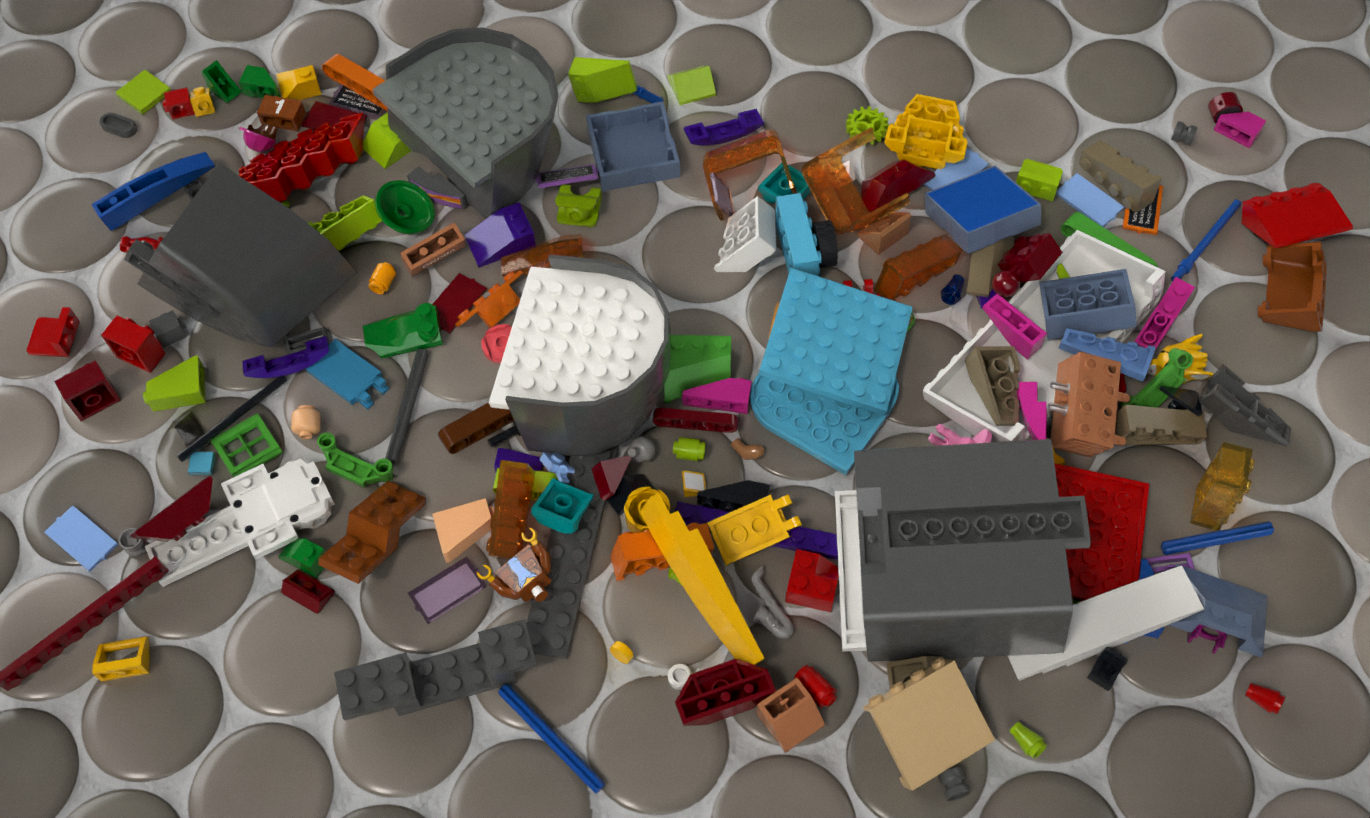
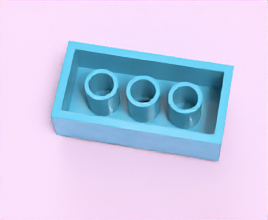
M801 193L776 197L775 224L788 274L790 269L794 268L812 275H820L819 264L822 263L820 251H816L817 239L816 235L811 232V217L807 218V202L802 200Z

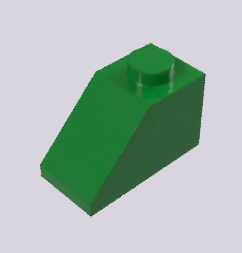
M298 538L294 542L287 544L278 557L305 573L318 578L324 567L318 565L319 557L326 551L305 538Z

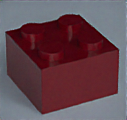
M96 360L54 381L64 401L80 421L121 401L111 381Z

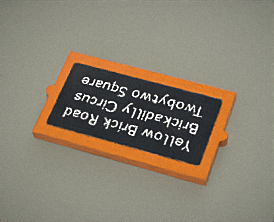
M1159 185L1154 201L1137 213L1125 208L1122 229L1137 231L1139 234L1142 232L1157 235L1163 186Z

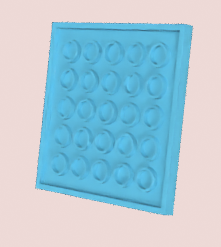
M791 268L758 375L885 416L913 307Z

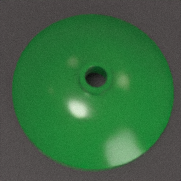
M393 180L382 185L376 194V211L381 220L391 229L399 233L414 235L426 231L431 226L435 217V208L429 195L419 186L408 181Z

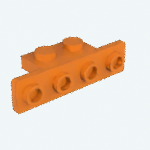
M512 270L503 278L505 282L502 285L497 283L488 290L489 296L486 298L481 296L473 303L475 307L471 311L466 309L457 317L460 320L455 325L459 327L477 313L489 328L493 327L519 305L521 299L509 284L523 272L519 270L514 273Z

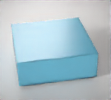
M214 452L193 453L190 456L188 473L190 475H212L215 462Z

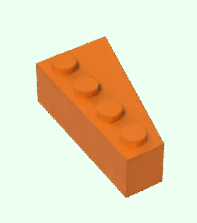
M707 523L688 524L686 527L689 532L698 528L711 554L714 545ZM649 529L638 533L624 532L618 535L610 556L616 581L624 580V575L635 572L636 576L644 575L645 571L650 568L657 567L660 571L670 567Z

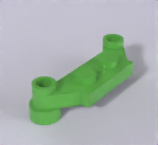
M1171 349L1168 353L1169 363L1137 395L1129 396V402H1120V405L1122 407L1125 405L1158 408L1169 397L1159 390V387L1163 385L1178 388L1185 381L1183 378L1184 370L1191 366L1193 362L1192 355L1185 350Z
M326 432L318 437L317 444L320 450L324 452L327 460V465L325 466L327 471L363 488L368 484L393 480L394 469L390 460L382 458L372 465L337 449V441L333 434Z

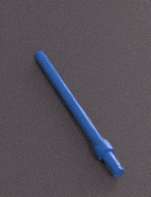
M1235 199L1191 254L1180 262L1177 271L1171 277L1172 281H1174L1175 277L1181 279L1184 274L1190 272L1193 268V263L1241 206L1240 200Z

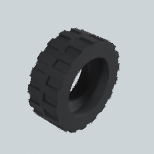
M831 220L814 222L812 224V234L816 235V251H820L822 263L819 266L820 268L836 266L838 262V249L833 223Z

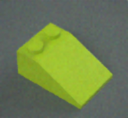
M575 57L568 72L577 102L597 103L638 90L630 61Z

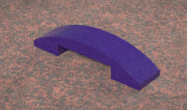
M757 109L738 113L737 119L706 127L701 122L685 126L684 131L691 144L716 145L744 137L762 127L764 121Z
M327 336L305 342L306 350L266 361L264 355L243 360V374L245 377L273 378L301 371L318 362L329 352Z

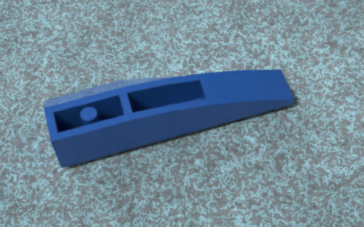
M206 152L185 157L127 181L91 205L102 222L112 231L216 166Z

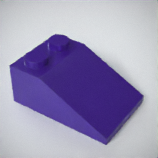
M519 202L499 209L464 235L478 268L536 247L534 232Z

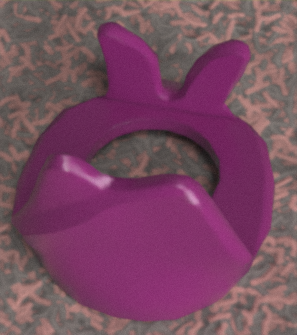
M1200 624L1191 633H1187L1188 643L1193 638L1197 639L1199 636L1215 641L1216 643L1212 650L1213 654L1216 653L1219 647L1224 648L1225 640L1228 638L1226 633L1218 630L1215 631L1219 635L1209 634L1202 629L1206 626Z

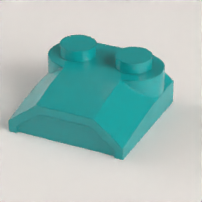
M783 161L758 186V191L762 193V198L769 203H775L778 196L801 193L802 200H804L812 190L815 181Z
M552 478L533 505L531 514L538 523L561 533L571 534L578 529L579 521L594 498V494H589Z

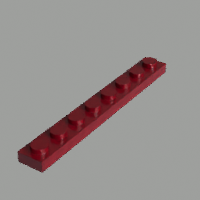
M156 556L2 669L0 671V687L9 691L19 686L22 680L30 674L39 671L50 659L59 656L65 648L73 642L79 641L85 633L93 627L99 626L105 618L113 612L119 611L125 603L133 597L139 596L145 588L162 579L164 574L169 571L167 566Z

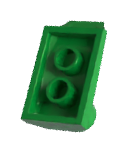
M430 303L420 304L414 311L363 325L365 346L375 351L381 359L417 351L418 349L443 345L438 309L436 305L433 306Z

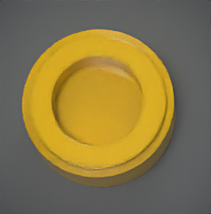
M615 641L610 647L611 654L623 664H628L634 657L632 650L621 641Z

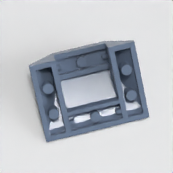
M1182 566L1204 610L1171 623L1169 626L1191 633L1200 624L1238 637V650L1262 657L1268 595Z

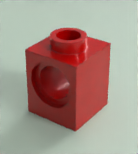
M187 87L164 92L165 101H162L163 108L166 113L169 112L172 120L195 115L190 101V92Z

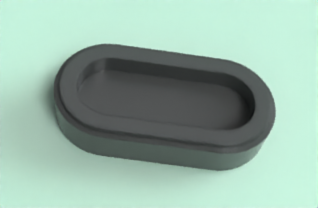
M106 113L99 120L104 131L122 138L132 137L137 132V126L132 119L116 113Z

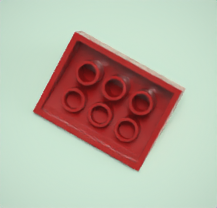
M1311 183L1300 188L1294 187L1283 192H1273L1267 196H1256L1250 200L1243 201L1241 224L1274 248L1353 230L1352 223L1331 191L1320 183Z

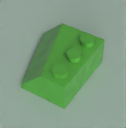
M671 335L669 375L664 389L665 404L672 402L673 399L682 397L684 390L730 378L731 336Z

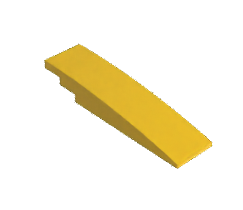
M660 493L651 496L640 513L681 585L733 657L753 665L758 664L764 657L698 528L689 532L679 511L670 514Z

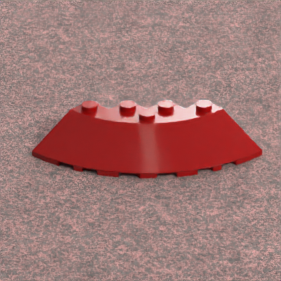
M364 113L346 116L340 118V122L332 127L327 122L316 128L313 132L310 128L296 134L298 138L290 142L281 141L274 145L273 151L266 155L260 153L250 160L251 164L242 166L238 170L240 173L238 176L278 202H284L292 190L299 188L301 190L307 189L312 185L317 176H331L335 173L340 163L347 162L351 164L359 159L363 151Z

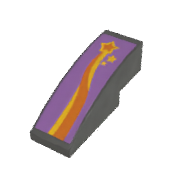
M417 167L407 175L408 181L424 190L433 202L458 209H466L468 207L465 194L441 174L437 173L431 177L421 167Z

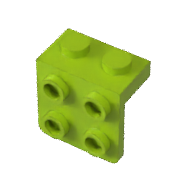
M1025 159L1019 170L1016 183L1031 196L1053 202L1063 170L1059 167Z

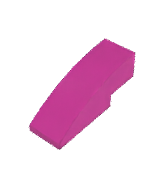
M1019 382L1020 406L1026 428L1032 440L1046 439L1047 406L1046 402H1038L1037 382Z

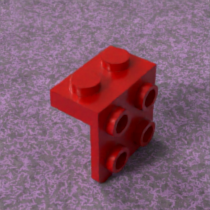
M62 307L59 318L39 317L36 320L26 349L29 355L69 357L80 323L70 307Z

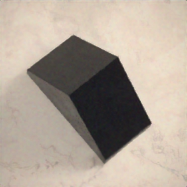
M643 474L625 475L622 477L615 494L606 501L617 515L620 516L625 513L624 506L631 492L641 487H651V489H654V487Z

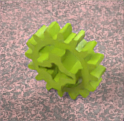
M861 106L860 111L854 109L853 114H848L845 126L847 127L846 133L850 134V139L856 138V143L863 141V145H866L867 142L874 145V140L881 142L882 137H886L889 126L888 118H884V112L878 113V108L871 110V106H868L867 109Z

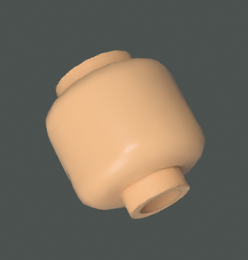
M301 405L292 412L291 430L299 435V438L311 439L313 435L320 432L321 414L314 406Z

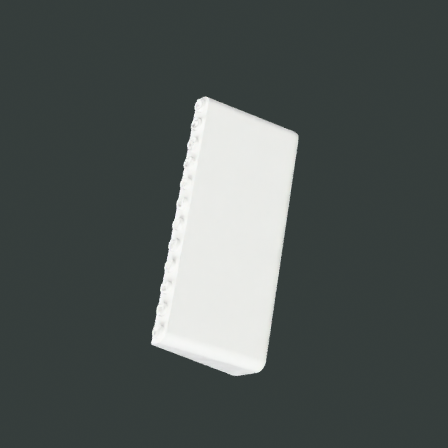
M1076 230L1072 236L1066 238L1064 244L1060 247L1063 253L1040 280L1027 281L1008 301L1046 332L1039 282L1059 279L1056 272L1057 266L1060 263L1063 264L1070 277L1126 269L1135 303L1138 327L1159 304L1163 295L1166 271ZM990 319L988 324L984 328H980L976 336L964 345L963 350L958 355H954L950 363L938 372L937 377L924 387V400L973 436L981 430L987 429L992 433L991 442L1032 440L1023 420L1021 409H1019V423L1017 422L1014 426H996L969 378L964 360L975 347L1011 346ZM1137 327L1092 334H1095L1096 338L1104 339L1111 337L1115 338V342L1124 343ZM1046 335L1042 347L1028 360L1016 351L1020 363L1018 382H1037L1038 402H1046L1048 427L1052 423L1053 411L1048 410V404L1050 402L1054 403L1055 389L1050 388L1051 381L1056 382L1058 363L1074 354L1059 349L1062 338L1048 340Z

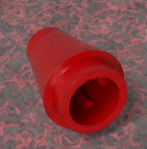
M1253 683L1250 684L1245 694L1246 697L1265 711L1275 714L1279 713L1286 698L1280 694V691Z

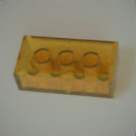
M1223 442L1197 483L1190 524L1218 531L1222 524L1227 523L1229 515L1235 512L1236 505L1241 504L1244 493H1248L1250 490L1251 480L1248 479V476L1252 472L1255 460L1251 459L1253 449Z

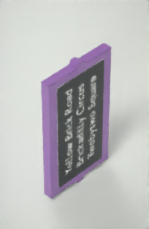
M594 164L540 172L535 180L539 188L598 179V169L595 168Z

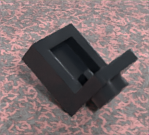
M1106 647L1096 659L1087 678L1109 691L1128 659L1117 650Z

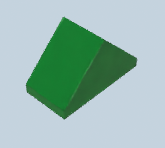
M217 60L201 71L207 87L225 103H228L242 92Z

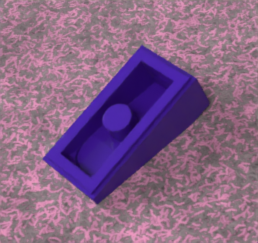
M498 448L494 469L495 472L500 467L542 471L543 463L540 461V457Z

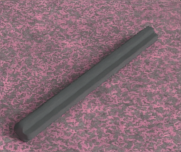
M418 349L416 351L385 458L390 460L392 465L398 463L428 359V352L425 349Z

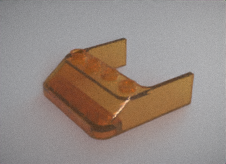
M872 127L811 159L802 167V175L826 220H831L836 234H845L866 228L911 204L910 197L906 193L869 213L841 161L842 157L875 139Z
M775 130L763 131L708 151L704 155L703 170L712 203L720 221L724 220L720 205L716 202L712 177L761 158L779 154L792 193L797 194L780 137Z

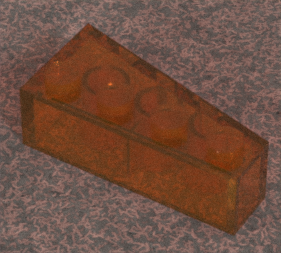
M944 234L940 237H934L925 244H919L910 251H904L899 256L889 258L883 264V269L874 291L877 294L880 293V297L896 301L895 299L900 295L906 297L917 284L921 287L930 280L932 275L937 277L956 265L962 249L947 234Z
M500 460L494 515H492L490 524L492 529L491 538H488L486 551H489L488 555L492 558L510 560L522 550V532L525 533L535 478V471L527 463Z

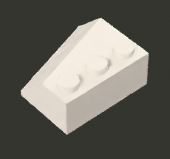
M759 196L728 218L723 235L726 241L724 246L719 249L718 255L721 258L720 262L715 264L714 271L747 272L776 251L775 209Z

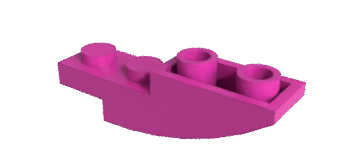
M1175 277L1134 342L1138 343L1139 347L1147 348L1150 345L1157 349L1181 313L1195 287Z

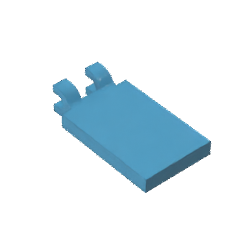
M336 339L329 344V352L322 359L305 368L307 373L349 404L353 405L357 401L367 410L374 405L373 401L370 400L371 396L367 393L371 387H374L382 395L389 390V387L385 385L386 380L382 378L381 371Z

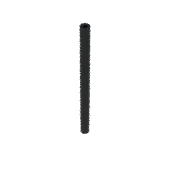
M280 376L177 454V458L181 462L186 460L286 383V378Z

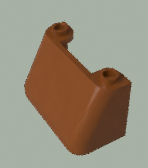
M1322 242L1297 243L1279 248L1267 246V253L1263 255V266L1268 269L1266 301H1262V305H1258V318H1262L1263 322L1310 332H1322L1327 265Z

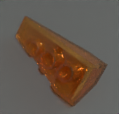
M582 234L559 236L501 257L502 277L512 270L514 273L521 270L523 272L521 275H528L530 267L551 268L548 259L549 255L584 258Z

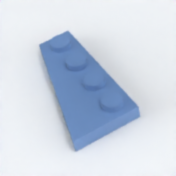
M1068 328L1059 345V349L1074 355L1079 352H1085L1121 362L1120 373L1142 382L1146 377L1156 347L1150 345L1147 348L1139 347L1138 343L1130 341L1127 344L1115 342V338L1111 337L1104 339L1096 338L1095 334Z

